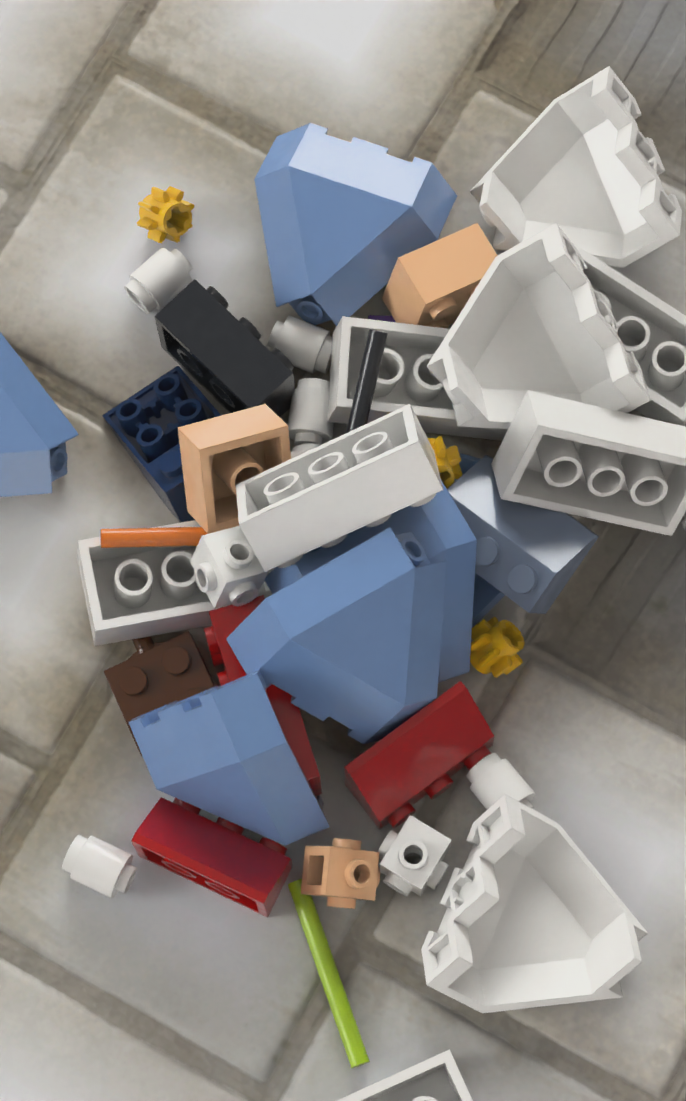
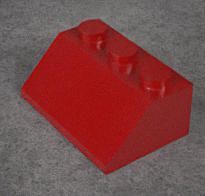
M459 681L344 767L345 786L379 830L388 823L393 828H396L416 812L413 807L415 803L426 795L431 800L435 799L453 785L454 781L451 779V776L465 766L470 771L480 760L491 754L489 748L493 746L494 734L462 681Z
M161 797L136 830L131 840L138 856L268 918L293 867L292 859L285 856L288 849L265 837H261L260 842L257 843L243 836L244 828L221 817H218L215 823L200 816L201 809L177 798L171 802Z

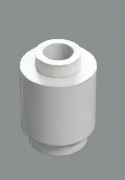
M162 247L129 276L131 281L124 286V289L132 301L143 312L149 314L155 308L161 310L192 282L189 272L193 268L179 250L174 248L170 252Z
M290 315L284 323L276 321L267 346L277 348L290 360L294 367L312 374L316 370L326 374L331 365L333 337L330 336V331Z
M303 378L298 381V386L291 397L287 424L289 438L295 440V446L309 443L320 446L332 440L334 422H327L329 381L317 378Z
M491 753L484 757L467 773L466 777L471 782L470 790L487 810L504 794L534 809L530 802L534 799L535 792L507 759L501 760L496 753Z
M77 835L70 845L62 864V870L71 874L70 879L110 898H114L118 891L124 894L128 891L135 878L137 867L131 865L133 860L132 854L92 835L88 839Z

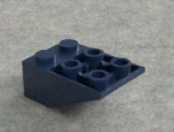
M176 366L102 416L160 499L181 523L195 519L187 512L178 427L218 417L221 414L183 370Z

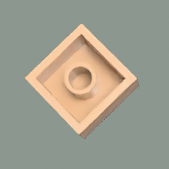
M475 223L398 257L382 300L397 323L448 328L450 324L456 321L491 263L498 255L479 224Z
M266 404L178 427L187 512L208 534L239 526L236 484L291 459L288 425Z

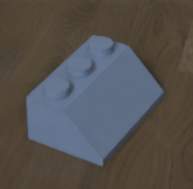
M485 455L447 488L477 539L475 573L528 613L546 614L599 536L568 513L501 499L491 465L493 458Z

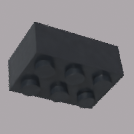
M194 279L154 316L161 347L229 413L266 404L281 417L290 409L291 397L295 391V380L292 372L294 369L293 364L277 348L270 351L259 341L261 334L249 320L244 317L237 320L227 310L229 304L214 287L209 286L205 289Z

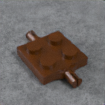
M189 631L166 642L154 643L151 636L132 639L137 652L128 660L104 671L141 756V751L128 722L135 717L177 700L179 702L215 686L194 638Z

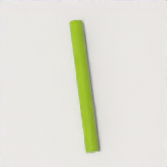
M302 879L293 881L288 884V888L350 1066L355 1068L367 1064L370 1061L312 895L301 894Z

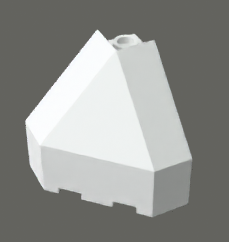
M610 66L554 99L470 190V193L480 203V212L486 223L491 227H496L493 248L509 250L557 223L578 250L582 248L608 266L624 268L680 236L682 210L676 195H667L658 176L665 171L653 140L643 136L635 121L636 118L642 115L636 99Z
M557 223L495 257L427 365L428 370L444 386L448 397L452 401L458 427L509 429L527 390L625 413L651 401L642 369L633 352L627 353L625 351L623 343L616 332V328L619 326L601 293L597 294L592 288L589 279L583 272V270L588 268L578 249Z
M504 794L473 822L466 839L473 846L463 869L454 868L440 902L441 905L447 907L437 933L429 931L421 949L426 985L480 1013L623 997L620 980L642 962L638 942L648 934L647 931L559 823Z

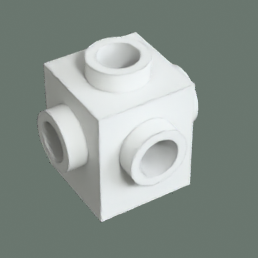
M240 525L202 535L190 560L194 568L196 583L202 592H206L214 608L229 604L241 606L249 603L257 597L268 571L265 572Z
M410 815L400 832L397 834L391 830L378 850L380 852L379 857L383 858L380 863V872L386 875L383 882L404 896H408L411 891L421 896L427 886L435 890L449 868V865L443 859L451 848L452 840ZM409 856H416L421 861L417 864H410L405 859Z

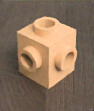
M333 838L332 846H305L301 894L327 897V906L336 908L356 909V900L375 901L376 888L380 882V868L378 866L380 852L361 850L362 841Z

